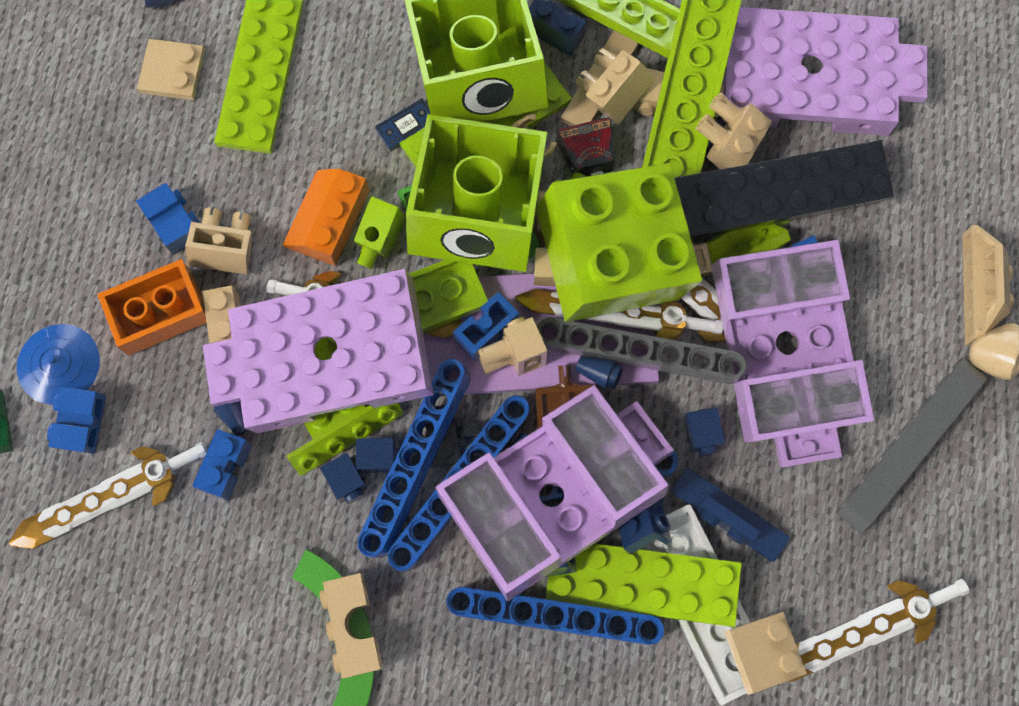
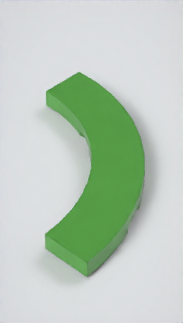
M305 550L292 576L293 579L311 590L319 599L320 591L324 590L323 582L343 577L333 566L308 550ZM364 608L356 610L349 620L351 633L361 640L373 637ZM375 671L344 679L341 676L339 690L333 706H368L373 689Z

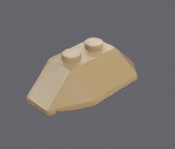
M972 225L962 234L965 346H971L974 340L992 330L1011 312L1014 304L1013 294L1010 293L1013 269L1009 265V255L1002 243L978 225Z

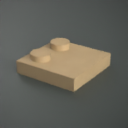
M148 39L137 85L138 92L194 100L205 54L204 47L201 45Z
M784 612L725 631L747 695L807 674Z

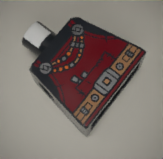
M610 117L557 129L556 142L572 175L574 173H581L588 177L613 171L615 152Z

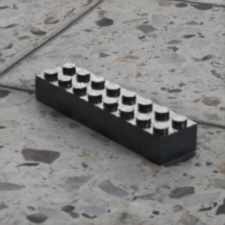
M882 140L675 178L691 239L876 204L894 197Z

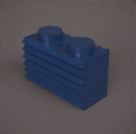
M534 0L529 7L537 38L572 56L584 39L585 19H581L580 16L576 17L575 13L571 14V11H566V8H561V5L557 6L556 2L552 3L551 0Z

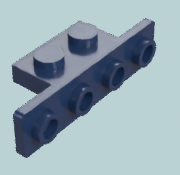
M690 468L684 470L671 489L673 495L686 504H690L693 509L701 514L700 517L705 522L714 527L718 525L727 532L726 535L731 540L740 545L744 543L770 562L776 561L789 541L788 535Z

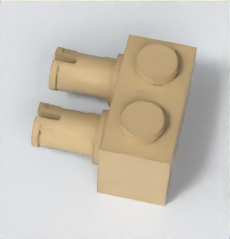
M602 48L599 52L604 56L601 57L596 54L594 62L605 69L604 73L598 79L589 71L584 70L580 74L585 79L578 76L576 85L587 92L585 96L601 113L619 124L655 81V78L641 61L624 50L615 56L608 49Z
M719 93L711 101L712 103H710L709 108L727 122L726 125L722 128L707 114L699 121L695 129L713 143L706 157L718 168L725 169L747 165L772 121L752 103L743 108H738L723 93Z
M211 207L205 208L202 222H191L185 245L187 265L247 275L252 252L251 231L248 230L251 216L243 212L241 220L240 212H235L232 216L231 228L219 226L222 212L214 208L213 214L210 215Z
M524 317L509 322L507 324L508 327L504 329L503 340L478 350L479 361L485 374L510 364L514 366L519 377L546 365L547 348L533 317L526 320Z

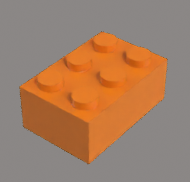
M182 259L97 294L115 343L128 356L207 323L203 298L191 269Z

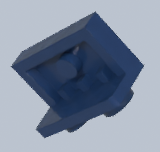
M663 498L619 527L624 550L632 554L655 539L665 545L672 542L669 532L671 526L665 516L662 505L664 503Z

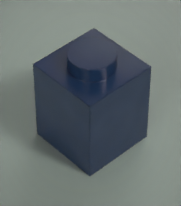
M717 407L686 413L683 419L690 452H699L700 456L718 453L717 448L725 444Z
M393 437L356 439L357 471L359 473L389 472L401 446H396Z
M348 453L320 467L335 498L340 503L346 501L347 504H351L364 496L362 491L366 490L367 486Z

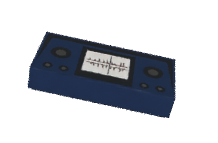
M421 98L375 126L376 132L390 152L400 147V142L425 128L427 114H430L429 107L424 99Z

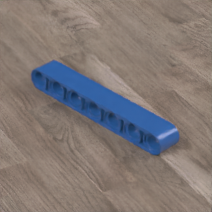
M447 359L438 367L432 380L434 395L424 397L363 526L357 544L358 549L365 556L383 558L388 555L390 548L396 542L471 379L470 372L456 359ZM454 369H460V377L456 381L449 382V373ZM441 396H446V406L443 409L437 410L435 407L437 399ZM433 423V434L428 438H424L423 428L427 424ZM419 451L421 454L420 462L415 466H411L410 456L412 453ZM406 479L408 484L407 490L399 495L396 489L397 484L400 480ZM392 507L394 517L389 523H386L383 514L387 508ZM378 535L381 544L379 549L374 552L370 547V542L374 536Z
M518 395L508 397L443 481L470 465V458L474 453H490L493 458L502 453L529 417V404L526 399ZM518 405L523 408L524 414L519 418H513L507 413L508 408ZM493 429H502L506 434L505 439L500 442L492 441L489 438V433ZM437 490L433 492L388 552L389 564L400 572L411 571L418 564L453 518L449 511L443 516H438L433 512L434 504L441 500ZM422 524L429 526L431 534L426 540L419 541L415 539L414 531L416 527ZM402 549H407L411 552V560L405 566H399L395 561L396 553Z
M457 587L451 590L446 599L449 611L459 617L644 645L658 643L664 634L662 622L652 615L519 595L507 601L502 593L466 587ZM459 593H465L470 598L469 607L464 611H457L453 607V598ZM489 598H496L501 603V610L495 616H489L483 610L484 602ZM521 602L528 603L532 608V616L526 621L519 620L514 614L515 606ZM557 607L562 611L563 620L559 625H551L547 622L545 614L549 608ZM581 612H589L593 616L594 624L591 629L583 630L578 626L577 617ZM614 616L621 617L625 623V629L619 635L613 634L609 629V621ZM645 621L652 622L656 627V634L650 640L645 639L640 633V627Z

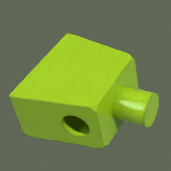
M371 196L354 238V242L362 248L356 260L357 264L372 270L378 255L386 259L388 258L406 222V216L399 207ZM379 235L378 239L373 241L374 237Z

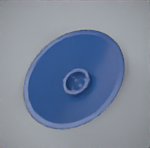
M57 324L39 330L26 341L18 356L17 376L21 387L34 400L53 405L54 397L59 393L60 387L88 390L94 383L99 371L100 355L97 345L87 332L73 325Z

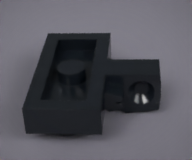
M446 405L435 407L437 410L443 409ZM454 417L436 453L431 469L455 465L460 459L459 448L466 446L465 439L476 438L480 433L479 424H463L462 419L455 420ZM433 423L425 426L427 438L434 432Z

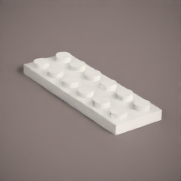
M690 504L666 515L671 526L669 532L672 542L665 545L655 539L642 547L643 550L718 560ZM739 599L735 628L750 623ZM678 620L719 705L722 706L746 694V689L725 635V631L734 628Z

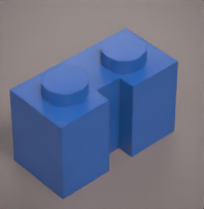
M164 183L136 200L167 249L173 255L184 249L191 222L200 223L193 211L187 214L183 208L187 202L178 189L172 191L168 184Z
M499 292L480 307L481 317L477 321L470 316L453 331L455 342L474 362L480 357L479 349L500 341L504 336V329L508 327L507 324L519 318V312Z
M60 387L59 393L56 394L53 401V409L58 414L56 423H51L47 431L48 447L94 454L106 395L95 391Z
M217 429L192 487L229 501L238 481V478L232 475L236 465L244 467L253 445L246 439Z

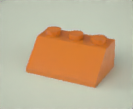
M342 169L317 170L282 246L336 266L370 190L366 178Z

